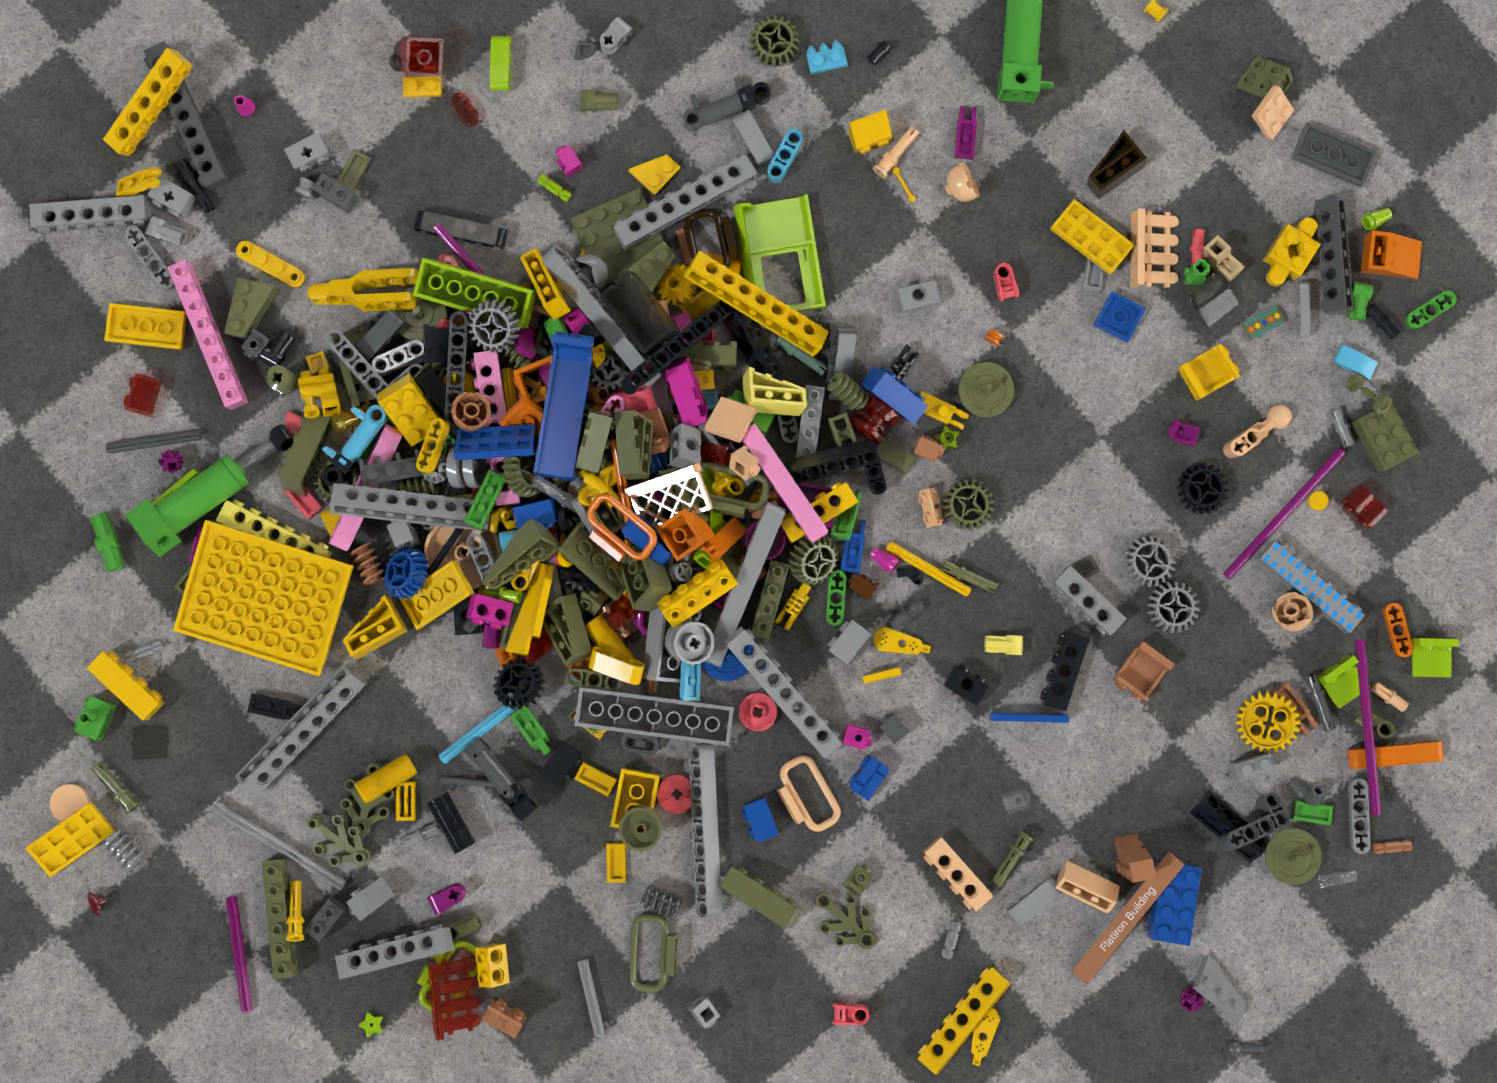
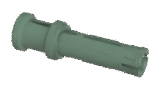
M780 336L774 344L785 350L787 355H793L819 373L820 376L828 368V365H825L816 357H812Z

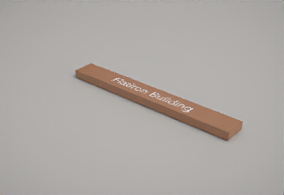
M1171 852L1166 854L1155 868L1156 878L1145 880L1072 970L1078 978L1086 985L1092 980L1185 864Z

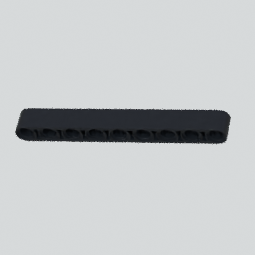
M722 300L717 302L632 370L621 382L622 390L626 394L636 393L725 321L737 309Z

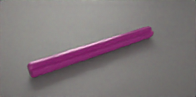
M231 896L226 898L240 1008L241 1012L245 1013L250 1012L253 1007L237 896Z

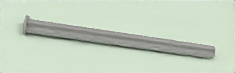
M217 799L211 806L210 813L214 812L338 890H342L345 887L346 880L220 803V799Z

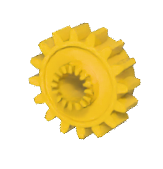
M676 263L674 268L669 265V271H665L664 276L660 279L661 283L656 285L661 288L657 291L661 295V300H667V303L671 306L679 307L680 303L685 305L686 301L692 300V296L696 294L695 290L698 285L683 277L688 268L687 266H681Z

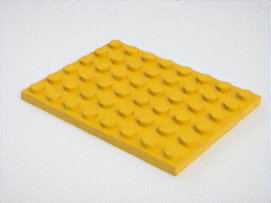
M205 520L173 631L320 677L322 676L354 565Z

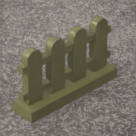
M368 326L363 327V332L350 335L348 331L344 332V335L355 347L370 331ZM331 334L333 344L339 343L340 337L337 334ZM349 349L350 354H349V355H346V356H345V353H344V350H343V351H342L343 357L346 358V359L352 358V357H353V352H352V350ZM382 350L377 356L383 354L384 350ZM338 358L352 407L355 406L357 409H360V404L364 402L365 406L370 405L369 401L375 400V398ZM362 363L356 364L355 370L358 373L366 372V370L360 371L359 365ZM378 363L376 365V368L378 370H384L386 368V365L379 366ZM371 378V379H369L368 382L373 381V380H377V379H376V378ZM359 384L361 391L356 392L354 386Z

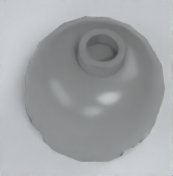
M585 254L574 260L598 290L605 286L608 280V267L600 257L594 254Z

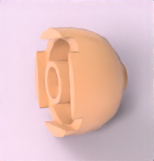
M965 162L950 170L947 175L948 185L945 186L948 195H953L960 202H968L979 197L978 187L975 180L973 181L970 175L971 171Z
M1291 592L1280 596L1276 600L1277 603L1272 608V615L1277 624L1284 630L1290 632L1301 631L1311 623L1313 608L1306 596Z

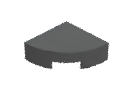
M579 40L574 60H585L591 57L590 55L594 54L597 49V44Z

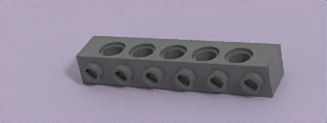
M1332 196L1315 200L1314 214L1318 224L1316 234L1318 236V243L1321 244L1317 252L1320 259L1318 269L1321 273L1322 310L1324 314L1329 315L1353 312L1345 198ZM1332 215L1330 222H1328V217ZM1333 233V238L1329 241V237ZM1334 252L1335 256L1331 260V254ZM1336 271V276L1332 279V274ZM1335 290H1337V291H1338V294H1337V296L1334 298V292H1335Z

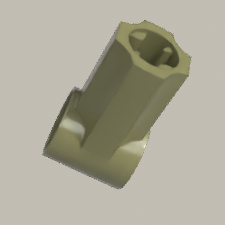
M595 90L580 91V111L586 113V111L595 113L597 110H617V93H597Z
M1360 708L1353 722L1363 727ZM1372 713L1374 735L1379 738L1392 737L1395 733L1394 725ZM1383 724L1387 727V732L1384 735L1380 732V727Z
M473 912L450 923L446 927L456 930L457 936L452 937L453 942L483 926L477 913Z

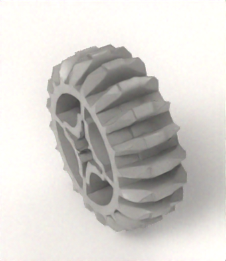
M487 300L485 304H478V308L475 307L472 310L474 314L469 315L472 321L468 322L467 325L472 327V329L468 333H474L471 340L477 339L478 347L483 344L484 351L489 348L492 353L496 349L498 352H502L503 348L507 350L510 348V345L515 343L514 338L519 337V334L515 331H519L521 327L515 324L520 321L513 317L517 312L510 313L511 306L504 308L505 302L503 301L498 304L497 300H493L492 303L490 300ZM491 311L488 321L481 322L484 313ZM500 315L505 319L506 323L500 319ZM495 323L494 325L497 326V329L494 330V327L490 324ZM482 330L487 332L488 337L483 333ZM504 330L507 331L505 338L497 341L499 333Z
M1149 535L1148 539L1142 536L1141 542L1135 539V546L1132 544L1128 546L1132 552L1125 551V554L1130 556V558L1123 559L1124 562H1129V565L1124 568L1125 570H1132L1127 575L1129 577L1135 575L1133 582H1137L1140 579L1139 585L1141 586L1145 582L1147 587H1151L1152 582L1155 586H1159V580L1165 583V577H1172L1168 571H1175L1171 564H1176L1177 561L1171 560V557L1176 554L1169 553L1172 546L1165 547L1167 541L1163 540L1160 543L1159 536L1155 540L1153 535ZM1146 545L1152 546L1147 555L1138 554L1142 547ZM1157 549H1159L1164 556V563L1163 561L1159 560L1157 556ZM1151 557H1152V558H1153L1152 560H1154V563H1157V564H1150V565H1148L1147 563H1149V562H1146V559H1144V558H1151ZM1136 559L1137 561L1142 563L1143 573H1141L1136 566ZM1154 567L1162 569L1158 575L1148 577L1149 572Z
M1173 581L1172 586L1170 582H1165V587L1162 584L1158 586L1160 591L1156 589L1152 591L1156 597L1149 596L1153 603H1147V606L1153 607V610H1149L1147 613L1154 614L1150 619L1151 621L1158 620L1155 624L1156 627L1162 625V631H1166L1169 628V633H1174L1175 629L1177 633H1180L1182 628L1184 630L1189 629L1188 624L1194 625V621L1191 618H1198L1194 611H1200L1199 607H1195V604H1198L1200 601L1193 600L1197 595L1196 593L1189 594L1192 589L1191 587L1185 589V583H1181L1178 587V582ZM1172 591L1169 601L1167 603H1160L1161 598L1166 593ZM1178 593L1184 596L1188 605L1180 602ZM1174 602L1175 606L1182 608L1174 610L1173 612L1172 608L1165 606H1169ZM1159 609H1163L1168 613L1169 622L1162 617ZM1181 611H1187L1186 616L1180 622L1175 623L1178 614Z

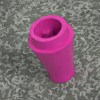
M242 95L234 98L237 112L241 116L246 117L253 114L255 104L251 99Z
M877 547L870 554V557L885 572L892 573L899 563V560L896 558L897 556L882 551Z

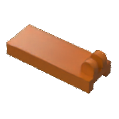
M732 517L714 534L715 537L706 542L700 549L702 551L705 550L711 557L710 561L714 563L747 532V529L737 517Z

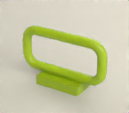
M457 940L453 942L454 951L432 956L418 976L417 983L422 985L419 992V1001L421 1005L434 1014H449L478 973L477 962H475L446 1007H438L426 997L456 949L464 948L476 957V947L467 941Z

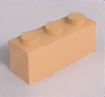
M1067 860L1059 871L1055 888L1108 914L1117 903L1120 886Z

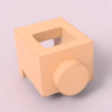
M743 446L731 454L729 468L746 481L756 476L761 468L758 466L759 460L747 451L748 447Z

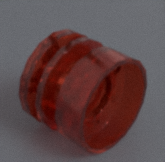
M869 394V400L864 406L867 412L857 410L856 414L861 419L852 416L850 421L865 437L878 444H882L884 439L879 433L887 437L889 433L884 426L886 425L894 429L901 420V417L884 401L873 394Z

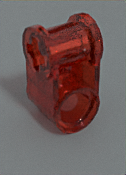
M624 594L612 604V608L606 616L607 623L613 629H619L625 620H629L636 611L633 610L630 600Z

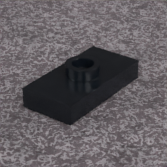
M428 368L415 381L442 409L445 407L446 385ZM453 393L450 394L449 401L456 397Z

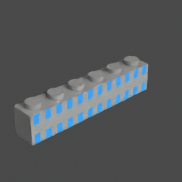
M1270 542L1256 560L1299 595L1306 596L1311 605L1344 633H1351L1365 616L1361 612L1362 609L1357 604H1351L1347 601V596L1341 591H1335L1328 580L1318 577L1315 569L1310 566L1306 567L1301 563L1302 559L1298 555L1289 553L1286 550L1287 547L1282 542Z

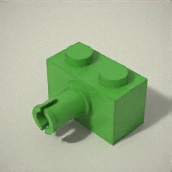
M97 695L90 696L83 704L84 711L79 714L80 716L75 724L77 727L75 732L96 741L102 740L117 704Z

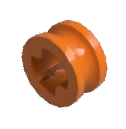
M989 329V334L985 335L984 338L990 343L999 346V341L1003 340L1004 337L997 331Z

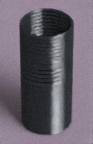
M446 792L426 805L430 808L429 810L439 825V829L445 834L446 841L453 853L457 854L476 843L451 799V795L449 792Z

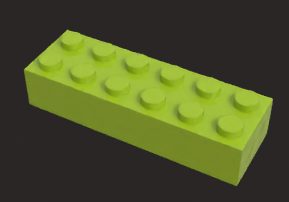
M422 258L413 296L473 313L472 310L475 307L478 308V304H485L487 300H490L491 303L493 300H497L498 304L503 301L505 302L504 308L511 306L510 313L517 312L513 317L514 319H519L520 322L515 325L521 328H528L537 295L535 289L430 258ZM491 311L485 312L483 317L489 318ZM500 315V319L506 323L505 319Z

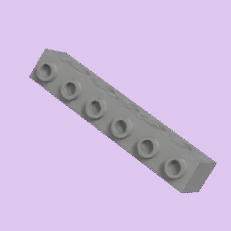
M144 195L29 204L31 227L39 233H50V230L57 229L59 232H67L69 228L87 230L91 226H95L97 229H105L107 225L125 227L128 223L142 226L145 225V222L150 221L149 199ZM131 208V214L126 216V211ZM112 210V215L107 217V212ZM93 211V217L88 219V214ZM74 213V218L69 220L70 214ZM55 214V220L50 222L51 216Z
M442 925L430 927L431 931L425 932L424 929L414 931L413 936L407 937L406 934L395 936V941L389 942V939L377 941L376 946L371 947V943L359 946L360 950L353 951V948L342 950V955L335 956L339 980L454 951L450 927L443 928ZM429 937H430V938L432 939V941H433L431 947L428 945V938H429ZM411 942L414 943V951H411L410 949ZM393 947H395L397 951L395 956L392 954ZM375 952H377L378 955H379V958H378L377 961H376L375 958H374V953H375ZM358 956L361 959L360 965L356 962Z

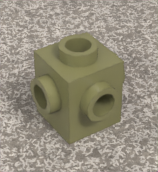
M597 585L595 590L590 588L589 593L585 590H582L581 594L578 592L580 597L577 601L580 607L594 617L610 596Z

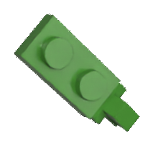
M523 706L522 710H517L510 715L531 747L535 750L540 748L545 756L552 752V749L547 744L550 741L548 734L529 708Z

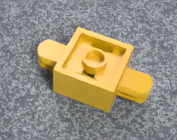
M1304 218L1296 228L1287 224L1278 234L1263 258L1264 262L1272 266L1266 275V280L1271 286L1281 285L1287 277L1296 280L1305 271L1321 245L1312 239L1318 228V224L1314 219Z

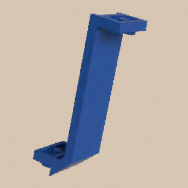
M555 331V335L552 334L551 337L553 356L534 473L536 476L575 481V465L592 367L594 337Z

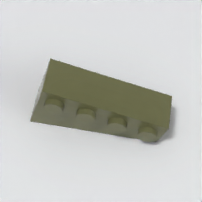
M740 865L738 868L732 866L720 887L782 928H792L803 907L799 906L792 898H786L781 895V892L773 886L768 887L765 885V881L761 878L750 876L748 874L749 871Z

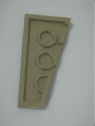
M579 521L558 548V551L616 601L626 589L623 577L616 567L607 560L605 552L601 551L596 543L589 538L590 535L584 528V523Z

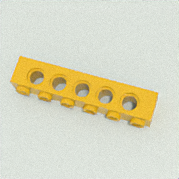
M166 48L103 140L118 154L130 156L136 150L140 140L146 136L150 126L157 120L159 113L167 106L171 96L177 92L183 79L189 75L193 65L178 51Z
M993 967L990 969L986 968L980 975L981 981L978 984L974 983L970 987L968 997L965 1000L962 998L957 1003L955 1013L953 1015L949 1014L945 1018L943 1028L941 1030L937 1029L931 1036L933 1040L930 1044H925L918 1052L920 1054L918 1060L935 1075L941 1072L1012 984ZM987 983L993 987V991L989 995L983 992V987ZM973 999L980 1001V1008L977 1010L971 1007ZM961 1014H965L968 1017L966 1025L959 1023V1016ZM949 1029H953L956 1033V1037L952 1041L946 1036ZM937 1044L943 1047V1053L940 1056L934 1052V1047Z

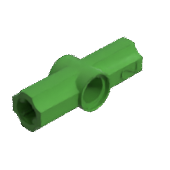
M100 513L90 517L96 534L95 545L99 553L102 554L107 572L125 568L119 550L121 544L117 541L118 535L113 530L109 514Z

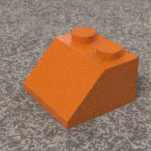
M682 509L656 528L676 561L688 556L715 537L704 519L686 509Z

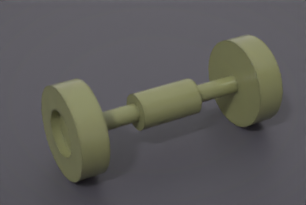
M1355 373L1351 375L1345 384V387L1350 392L1360 389L1362 394L1375 401L1373 410L1378 414L1385 413L1391 407L1392 399L1389 396L1382 395L1377 398L1373 391L1368 387L1362 386L1365 379L1361 374Z

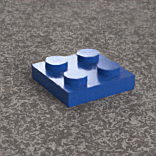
M1111 291L1093 326L1128 343L1146 308Z

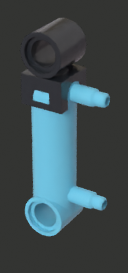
M373 405L367 410V413L353 406L351 412L361 419L362 422L342 450L336 452L328 446L323 447L322 450L332 458L330 463L334 465V467L326 468L322 474L323 481L327 485L333 486L334 483L341 484L345 482L346 474H351L358 464L356 462L380 428L388 422L389 416L381 406ZM377 410L382 412L380 420L374 418V413ZM334 471L338 474V479L335 482L330 478L331 473Z

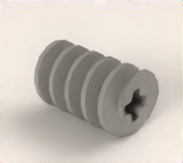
M119 829L111 833L101 845L105 844L104 849L110 850V856L116 855V862L122 860L120 866H127L125 871L128 873L143 860L141 858L143 851L136 853L138 846L136 845L131 848L130 845L133 841L125 842L127 835L120 837L119 835L122 830Z

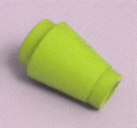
M1389 208L1367 212L1361 219L1362 225L1366 230H1375L1392 218V212Z

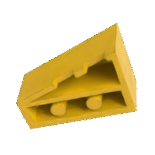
M386 595L343 639L351 657L358 660L408 631L391 598Z

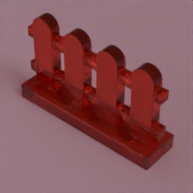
M461 956L462 960L447 962V959H443L441 964H437L435 958L427 959L433 1034L437 1041L444 1039L445 1032H448V1035H452L453 1031L465 1028L468 1031H473V1027L481 1023L480 1016L477 1013L472 1014L471 1009L478 1007L480 1003L476 995H470V990L477 988L478 981L475 977H469L468 972L476 969L477 964L474 959H467V956ZM463 973V978L449 981L448 976ZM439 977H443V982L439 981ZM464 992L465 997L450 999V994ZM444 995L445 1000L441 1001V996ZM466 1010V1015L452 1017V1012ZM442 1014H446V1019H443Z

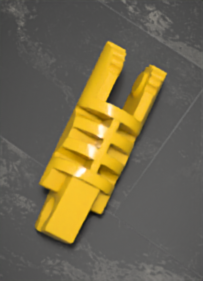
M803 583L799 590L795 589L775 619V623L779 624L782 622L788 612L791 614V617L786 622L784 628L789 631L809 599L807 595L811 587L808 584Z

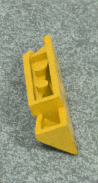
M539 563L506 646V652L527 656L531 638H540L553 577V565Z

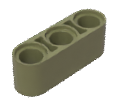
M573 668L566 674L567 682L577 687L616 691L623 684V681L619 680V685L613 688L609 685L610 676L594 670ZM576 671L580 674L579 682L571 680L572 672ZM592 674H596L600 678L597 685L590 683L589 678Z

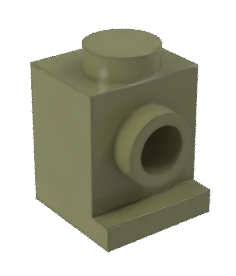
M857 865L841 885L855 897L860 896L873 878L870 875L871 870L865 865ZM858 875L863 878L862 882L858 881Z

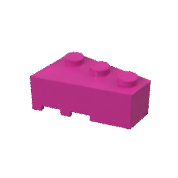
M688 356L676 359L665 368L663 374L665 380L669 381L670 391L676 401L682 422L691 427L707 422L708 404Z

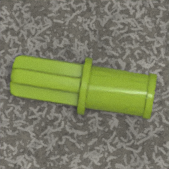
M485 586L483 590L484 596L503 601L520 603L522 599L521 591L510 590L505 586L498 587L495 590Z

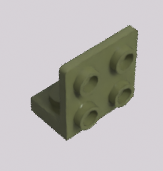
M1257 56L1236 86L1238 89L1261 97L1263 100L1273 85L1279 86L1283 93H1285L1293 82V78L1288 67Z

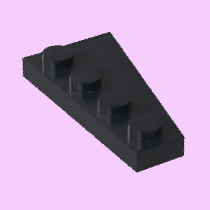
M423 323L424 362H447L449 330ZM467 334L465 362H471V359L474 358L473 353L484 352L483 344L478 347V340H471L474 336L471 334ZM455 335L452 338V343L455 346H460L463 343V338L460 335ZM498 352L499 360L501 361V353ZM455 354L451 357V362H462V358L460 355Z

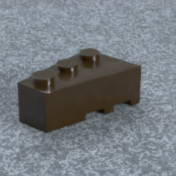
M1125 130L1121 132L1118 139L1112 144L1109 151L1088 177L1087 186L1098 199L1145 167L1147 157Z

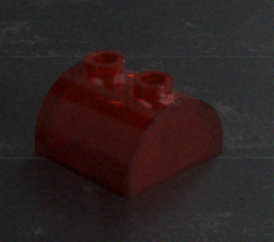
M403 36L399 45V65L404 76L442 77L444 38Z

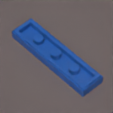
M990 712L989 720L1069 723V716L1066 714Z

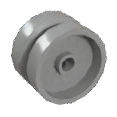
M453 446L449 450L446 463L447 477L450 485L453 488H466L467 486L469 488H480L488 473L486 459L455 460V446Z
M686 619L675 628L671 626L667 630L665 647L668 653L676 660L691 665L700 664L712 654L714 636L711 629L705 624Z

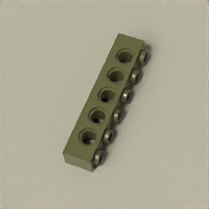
M286 857L267 859L262 861L261 864L273 979L290 978L298 974L295 942L286 940L288 935L286 920L290 915Z

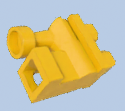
M328 368L319 369L318 376H311L309 371H301L298 384L301 399L306 404L303 409L304 416L312 419L320 415L319 407L314 403L315 399L321 400L324 417L341 415L333 373L330 374ZM335 406H336V408H335L334 410H331V411L325 409V408L335 407Z

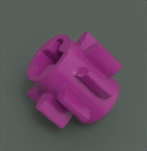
M168 449L164 453H160L162 459H159L158 463L159 466H162L163 472L168 471L173 474L181 470L180 464L184 463V460L178 450L175 452Z
M1189 986L1187 990L1183 989L1179 995L1182 997L1179 1002L1187 1011L1195 1012L1197 1008L1201 1009L1204 1005L1202 1001L1204 996L1193 989V987Z

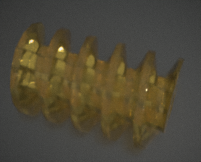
M362 405L361 408H356L362 410L364 413H367V410L370 407H368L367 405ZM348 409L347 412L341 411L339 415L337 413L332 415V425L338 437L340 431L346 436L347 429L353 434L354 427L357 428L362 422L361 419L351 412V409Z

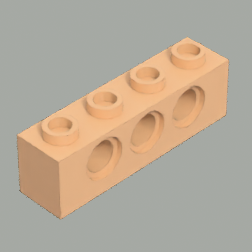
M941 836L923 850L926 854L923 858L930 866L935 864L939 869L936 873L943 880L948 879L951 885L949 887L956 895L960 893L965 898L962 902L969 910L973 908L977 912L994 897ZM942 855H946L949 858L948 863L945 865L939 864V858ZM960 870L961 877L956 880L952 879V872ZM970 884L974 885L973 893L966 894L965 887Z

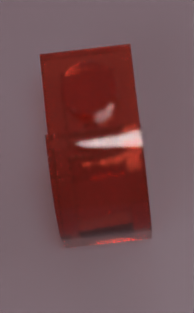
M545 628L541 630L539 639L533 638L531 640L528 655H521L530 666L536 661L538 662L554 647Z

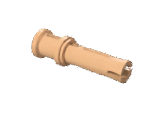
M910 126L892 150L883 154V159L878 165L873 166L876 174L883 179L887 177L890 169L898 164L899 157L916 137L920 135L917 129L913 133L915 128Z

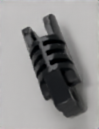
M908 344L904 346L889 369L900 381H902L909 368H911L920 355L917 351L913 352L908 360L905 361L904 359L911 349Z

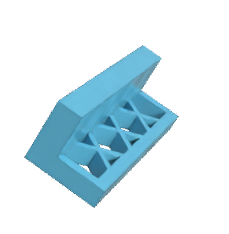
M681 662L679 700H700L701 663L691 665Z

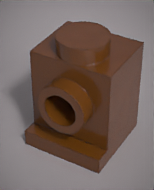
M854 573L848 581L850 583L848 588L867 601L879 586L878 583L872 585V580L864 574L860 576Z

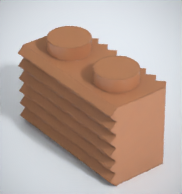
M923 433L920 434L914 447L915 454L933 462L936 459H941L945 450L941 441L934 440L930 436L927 437V434L924 435Z

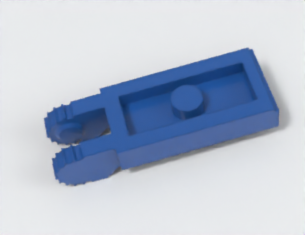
M861 520L859 534L852 533L850 541L845 540L841 571L860 573L866 520Z

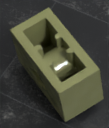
M847 412L828 419V425L837 447L857 442Z

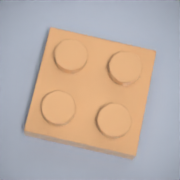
M1273 85L1252 114V117L1265 137L1273 140L1294 109L1281 88Z

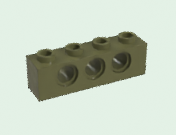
M773 560L770 562L751 631L754 636L770 639L789 569L788 564Z

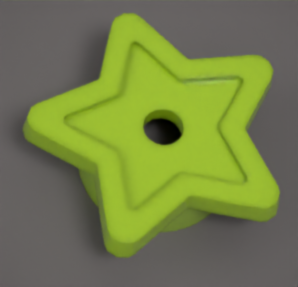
M944 426L943 432L935 435V438L941 441L944 449L948 446L957 448L956 438L959 432L950 431L947 426Z
M370 1012L366 1013V1018L363 1022L359 1023V1027L365 1029L367 1038L373 1033L383 1032L380 1026L383 1017H375Z

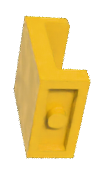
M1221 343L1177 368L1196 401L1240 377L1238 366L1234 362L1232 363L1229 358L1230 353L1228 349L1222 346Z

